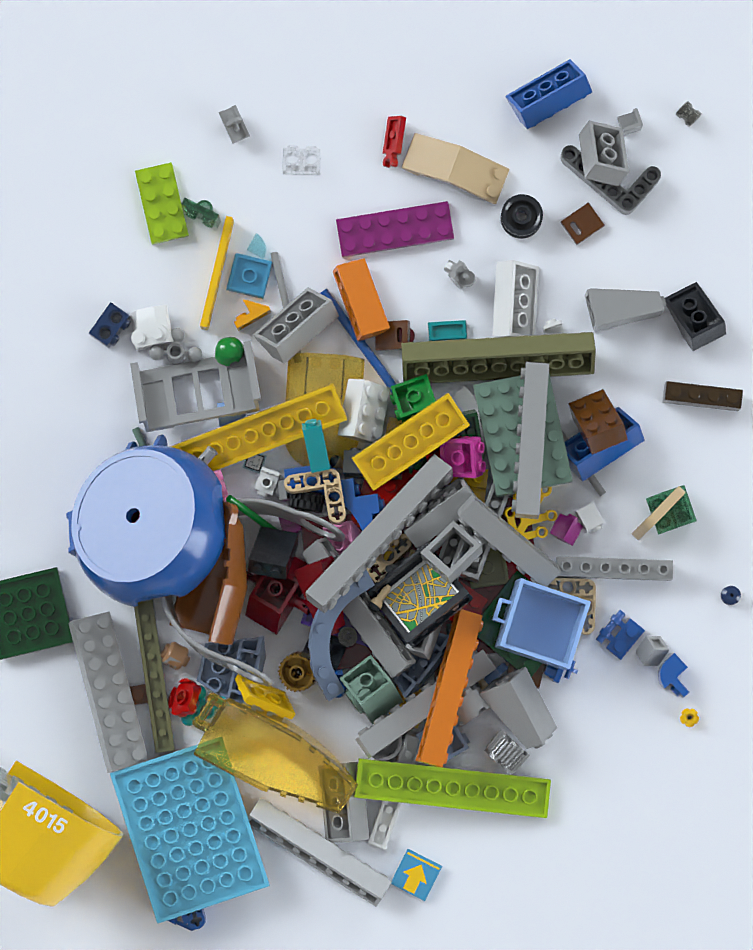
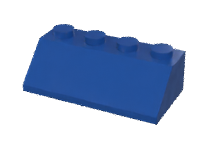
M569 59L505 97L519 121L528 130L543 120L552 117L557 112L568 108L578 100L584 99L592 93V89L586 74Z
M619 406L615 410L624 424L627 441L595 454L590 452L580 432L564 442L570 469L582 482L645 441L640 425Z

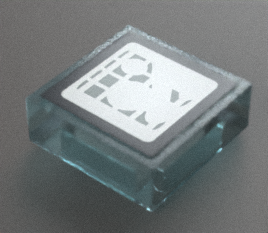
M257 454L247 458L242 468L260 474L267 456Z

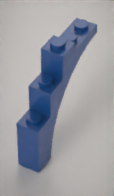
M310 466L284 469V476L286 478L293 474L311 472ZM329 474L328 478L323 479V475H319L321 479L320 485L324 484L323 480H329L332 483L336 477ZM312 476L306 480L309 486H315L318 482ZM300 478V483L290 480V484H287V486H291L294 489L296 484H301V488H303V478ZM353 478L340 480L344 505L353 514L363 531L386 507L385 501L378 494L358 496L361 495V487ZM324 489L309 491L312 493H319L325 496ZM332 492L328 496L336 501L340 498L336 492Z

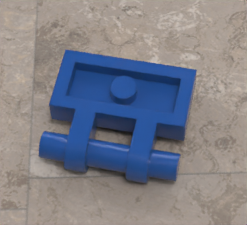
M621 610L616 615L613 614L611 616V621L605 628L599 631L600 634L596 638L600 644L605 639L610 641L606 649L619 660H622L645 631L631 618L624 623L622 618L626 614ZM616 626H619L621 630L615 637L612 636L610 633Z

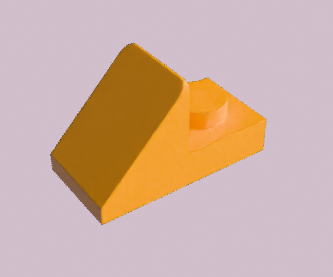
M243 299L250 313H242L237 316L234 324L237 330L240 331L270 314L271 309L269 306Z

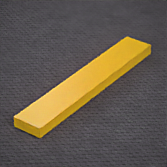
M230 216L225 218L200 323L201 329L208 330L234 225V219Z

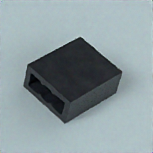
M261 526L248 559L249 573L286 580L298 548V533Z

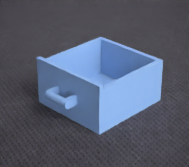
M520 578L514 583L510 599L499 598L492 620L502 624L494 647L562 670L570 669L591 602ZM502 603L508 604L503 620L498 618Z

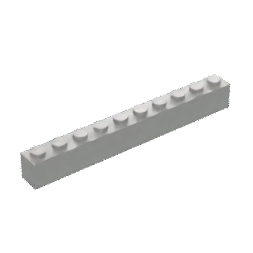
M434 454L305 592L307 600L324 614L328 609H333L340 596L348 593L353 582L361 579L367 567L371 568L380 553L384 554L389 548V544L400 537L402 530L413 523L415 516L426 509L427 503L439 495L440 489L451 482L453 479L452 467Z

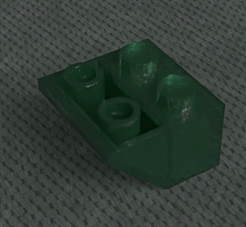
M685 485L680 487L686 493L655 524L658 535L697 522ZM676 488L646 498L650 513L652 514Z

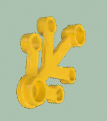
M547 487V492L545 493L541 488L540 504L544 497L551 494L552 487ZM516 493L513 494L514 500H516ZM512 507L505 508L503 512L507 518V523L527 540L536 537L545 538L548 535L547 528L543 526L537 527L536 530L525 532L529 525L547 520L555 521L558 516L556 511L550 509L545 513L539 514L538 519L520 518L521 522L517 527L514 519L515 512L511 516L507 515L508 510H512ZM550 512L554 514L552 519L548 517ZM543 529L544 534L540 536L539 530Z

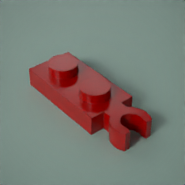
M388 117L383 146V154L386 155L383 159L384 167L390 168L392 166L396 168L398 166L397 155L401 154L407 117Z

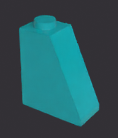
M307 420L305 423H302V430L311 473L329 470L330 464L321 420Z

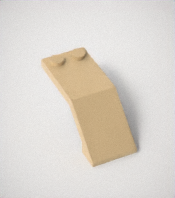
M414 133L401 167L417 176L422 175L449 183L492 204H497L510 170L463 146Z

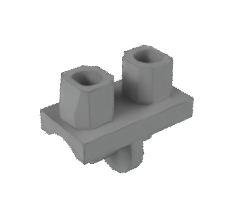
M236 105L218 112L232 144L250 137Z
M449 260L444 267V271L448 273L449 278L459 289H462L463 286L470 287L476 281L474 273L469 271L465 263L460 260L457 264Z

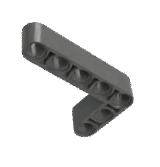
M565 146L560 156L561 162L624 215L631 214L661 178L659 168L650 166L628 190H625L621 185L596 184L594 180L585 179L584 172L579 169V165L583 164L581 151L575 146ZM566 152H572L574 154V158L567 159L564 154ZM650 172L654 173L657 177L656 180H649L647 174ZM642 187L644 193L641 195L637 194L634 188ZM613 188L618 194L610 196L608 190ZM629 201L632 207L626 209L623 207L622 202Z

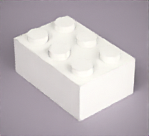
M348 379L343 404L348 419L340 423L338 435L362 443L373 444L382 437L391 388L364 379Z

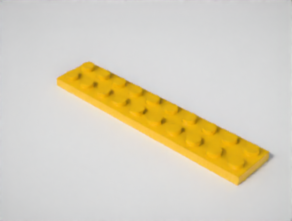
M332 383L169 447L181 449L199 458L207 446H211L218 454L208 463V466L212 471L304 437L302 423H305L307 420H321L323 430L346 421L348 418Z

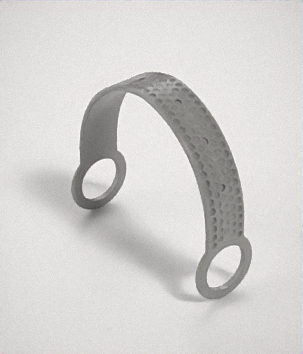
M254 498L237 499L257 514L289 520L333 541L341 542L345 540V535L340 529L313 514L297 511L269 500ZM238 510V516L245 515ZM305 519L318 523L333 533L321 530L307 522ZM173 596L161 597L162 605L169 621L196 652L211 662L227 668L250 681L264 686L273 685V681L259 670L236 659L211 651L190 638L183 630L177 618ZM240 668H242V669H244V670H246V671H248V672H250V673H252V674H254V675H251V674H249V673H247V672L241 670Z

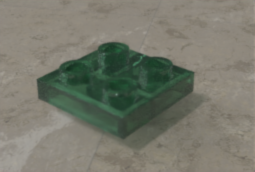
M184 198L181 205L187 217L193 220L198 218L203 221L202 224L209 228H213V226L219 227L221 223L220 216L214 212L213 206L209 201L201 200L195 203Z

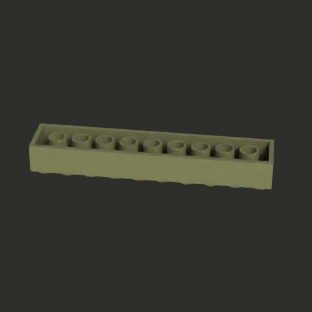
M594 332L401 343L403 382L427 374L430 384L500 380L521 376V368H525L526 362L549 364L550 377L595 373L596 348Z

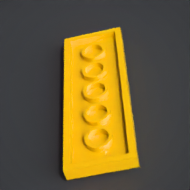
M447 393L353 456L352 460L374 491L470 425L450 394Z

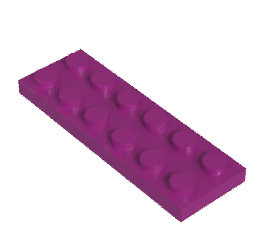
M448 201L336 219L342 258L454 239Z

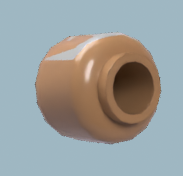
M177 642L167 643L160 656L165 665L175 670H179L182 666L186 667L191 658L188 656V648Z

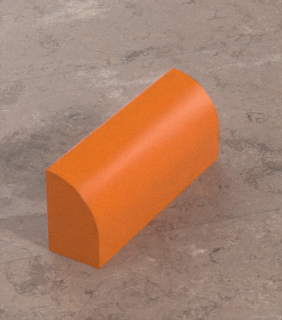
M365 258L337 265L333 270V275L357 341L375 337L390 329Z

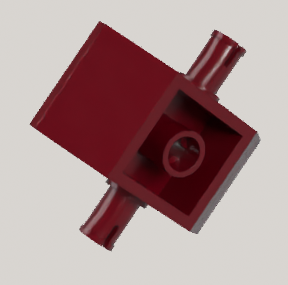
M295 556L286 580L251 573L253 574L251 576L246 573L247 579L256 585L249 595L245 616L278 635L294 607L309 615L310 610L305 608L308 605L306 600L301 598L302 591L294 574V570L307 565V563Z

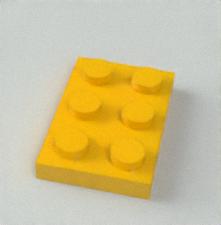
M240 675L236 676L235 681L238 689L243 696L244 702L248 705H256L266 712L271 711L281 718L285 717L290 720L296 715L286 692L272 686L260 685Z

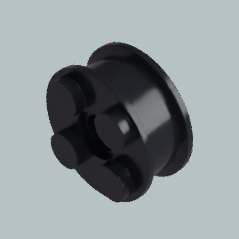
M526 194L512 196L502 207L501 225L505 232L514 238L525 239L531 237L541 226L543 220L542 207L532 196ZM523 212L527 215V219L521 221L516 215Z

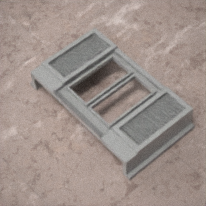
M251 340L243 342L245 350L243 357L239 362L231 363L230 366L219 364L215 357L140 371L138 362L130 363L139 424H144L146 433L173 428L183 424L260 411L258 401L261 400ZM219 370L225 406L204 410L198 373ZM192 375L198 411L177 415L172 378Z

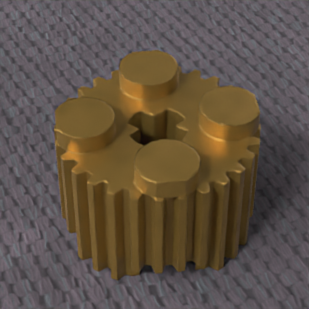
M302 651L293 652L286 656L280 662L281 665L278 666L280 668L277 671L279 672L278 676H281L279 679L282 680L281 683H284V687L286 686V689H290L291 692L293 690L294 692L298 690L299 692L305 691L316 682L310 666V660L301 657ZM300 668L302 674L297 675L298 672L295 669Z

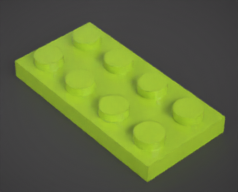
M172 162L136 170V179L152 245L188 237V229Z

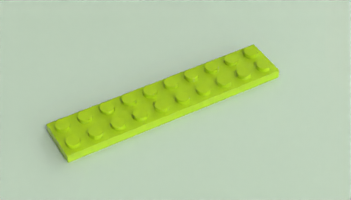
M358 758L354 798L547 818L551 779Z

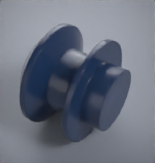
M727 586L721 591V600L726 605H734L739 602L741 592L735 586Z

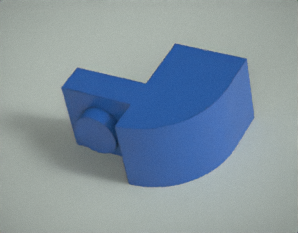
M675 653L671 654L661 664L658 671V680L663 689L670 684L672 686L670 690L676 697L681 696L683 698L689 691L677 677L688 667Z

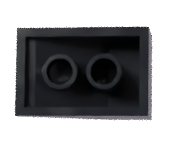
M697 282L665 297L666 306L692 351L726 335L724 319Z

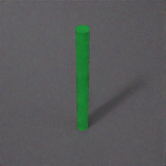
M232 495L227 496V502L237 505L239 511L260 526L277 529Z

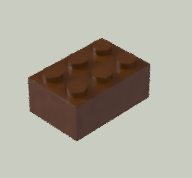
M604 389L568 403L572 419L592 454L628 440L624 424Z

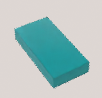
M466 320L428 322L429 341L467 339Z

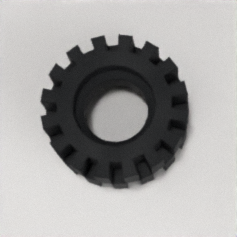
M304 492L290 494L288 507L322 513L325 497Z

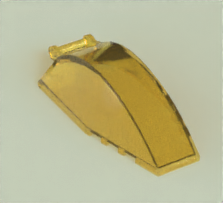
M210 693L207 697V703L199 716L195 717L192 721L196 728L204 732L194 755L261 791H275L280 793L281 797L286 798V795L298 798V802L304 803V801H309L317 804L316 807L340 813L358 786L357 782L339 760L314 737L286 718H281L271 711L266 712L256 705L251 706L229 697L223 699L215 693ZM213 706H216L219 709L211 722L205 721Z

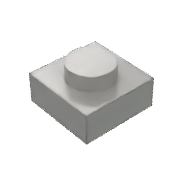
M279 480L276 486V495L279 497V500L288 501L290 493L285 490L284 480Z

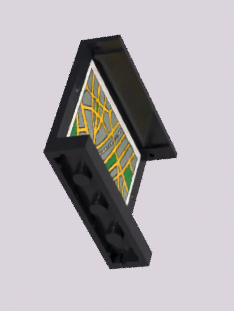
M428 543L418 547L412 556L403 559L396 569L390 570L380 582L374 583L375 585L367 591L373 599L377 597L382 588L387 584L392 587L383 600L381 610L412 649L473 600L472 596L457 578L449 584L422 560L421 552L429 545Z

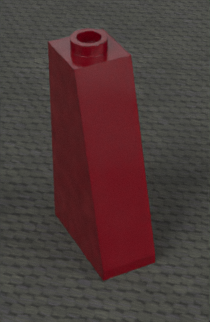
M332 555L294 570L313 619L318 608L307 600L305 592L334 562ZM343 610L334 623L331 635L338 633V628L345 625Z

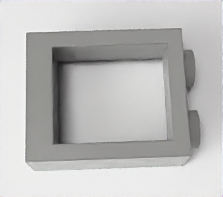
M452 521L421 552V557L427 565L451 584L483 553L482 542L476 536H470L468 530L462 524L458 525ZM454 533H457L472 548L456 564L449 568L433 553Z

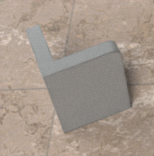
M637 108L633 109L631 113L617 117L620 128H623L624 136L641 131L643 127Z
M645 636L637 648L636 654L644 666H659L668 653L669 648L661 636Z

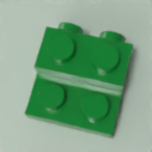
M427 374L391 386L393 394L389 396L393 406H397V410H394L397 420H402V423L436 401Z

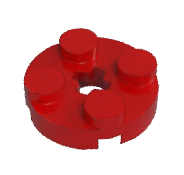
M188 678L181 679L179 681L181 684L177 688L173 687L168 699V707L172 709L171 714L181 718L195 713L198 697L201 693V686Z

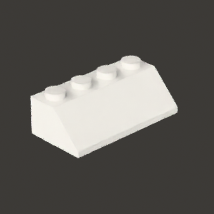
M516 260L499 261L496 263L492 337L535 335L539 266Z

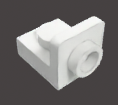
M556 318L546 321V325L542 328L544 334L547 335L565 333L562 320L557 321Z

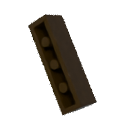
M666 381L662 403L739 411L742 406L743 390Z

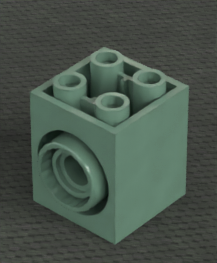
M371 655L340 677L347 690L345 691L346 696L360 714H365L372 725L376 719L382 715H387L389 710L404 702L391 679Z

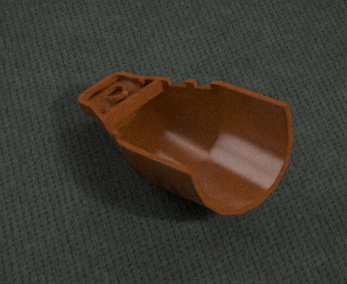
M223 501L226 539H224L222 552L211 572L195 589L185 596H176L174 608L182 628L208 634L209 642L233 645L247 591L244 528L238 519L237 505Z

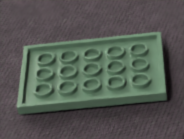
M550 374L548 375L541 488L573 482ZM521 376L473 385L496 497L515 494L513 492V483L517 481L518 474L514 473L515 462H519V455L515 454L516 443H520V436H517V424H521L522 418L518 417V408L523 403V398H519L520 386L524 387V379H520Z

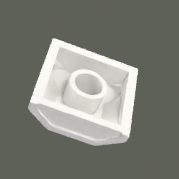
M167 305L152 306L131 313L133 330L131 341L135 345L136 350L174 342L171 335Z

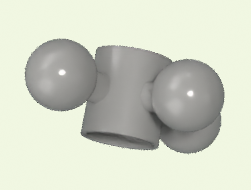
M180 328L171 330L174 342L167 347V350H163L159 345H154L149 350V356L153 360H160L163 356H166L168 361L174 365L182 363L185 357H188L192 362H197L202 358V351L198 347H191L188 351H184L183 346L180 344L184 339V332ZM173 351H179L181 353L179 356L176 357L171 355Z

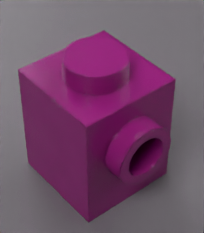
M560 513L549 533L558 540L573 546L583 525L577 522L579 518L570 513L567 516Z

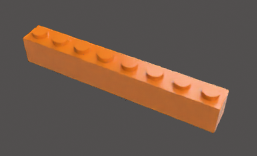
M462 609L454 615L416 757L418 762L435 767H443V764H446L448 760V745H451L453 741V726H456L458 722V707H461L463 703V688L465 689L468 684V669L472 668V654L478 646L477 635L483 627L482 615Z

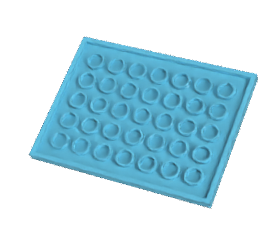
M222 737L110 773L157 924L270 886Z

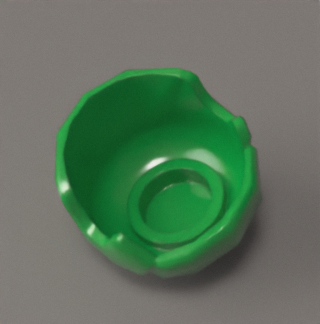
M225 337L216 345L215 359L219 364L230 366L231 363L240 361L245 350L244 345L239 339Z

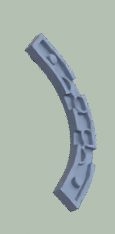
M367 570L363 572V576L359 581L353 582L346 595L340 596L333 609H328L325 614L318 609L311 625L308 642L310 666L314 678L327 701L345 692L330 660L329 643L331 631L344 607L355 597L375 585Z

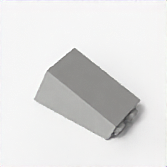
M590 288L587 289L584 295L594 332L658 317L664 311V307H666L665 298L660 296L659 291Z
M526 667L497 677L479 693L481 698L526 749L542 747L545 745V741L553 736L552 733L557 729Z

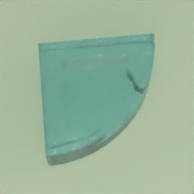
M256 233L247 251L264 259L266 245L262 237Z

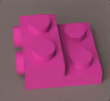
M463 436L461 438H451L440 445V457L452 467L453 477L477 478L482 476L486 469V464L482 461V453L485 446L481 442V437Z

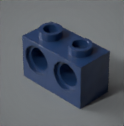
M110 302L89 331V335L107 348H110L111 345L115 346L120 339L118 335L122 330L125 331L129 327L131 317ZM116 314L122 316L119 323L112 322V317ZM110 330L111 335L108 338H101L102 331Z

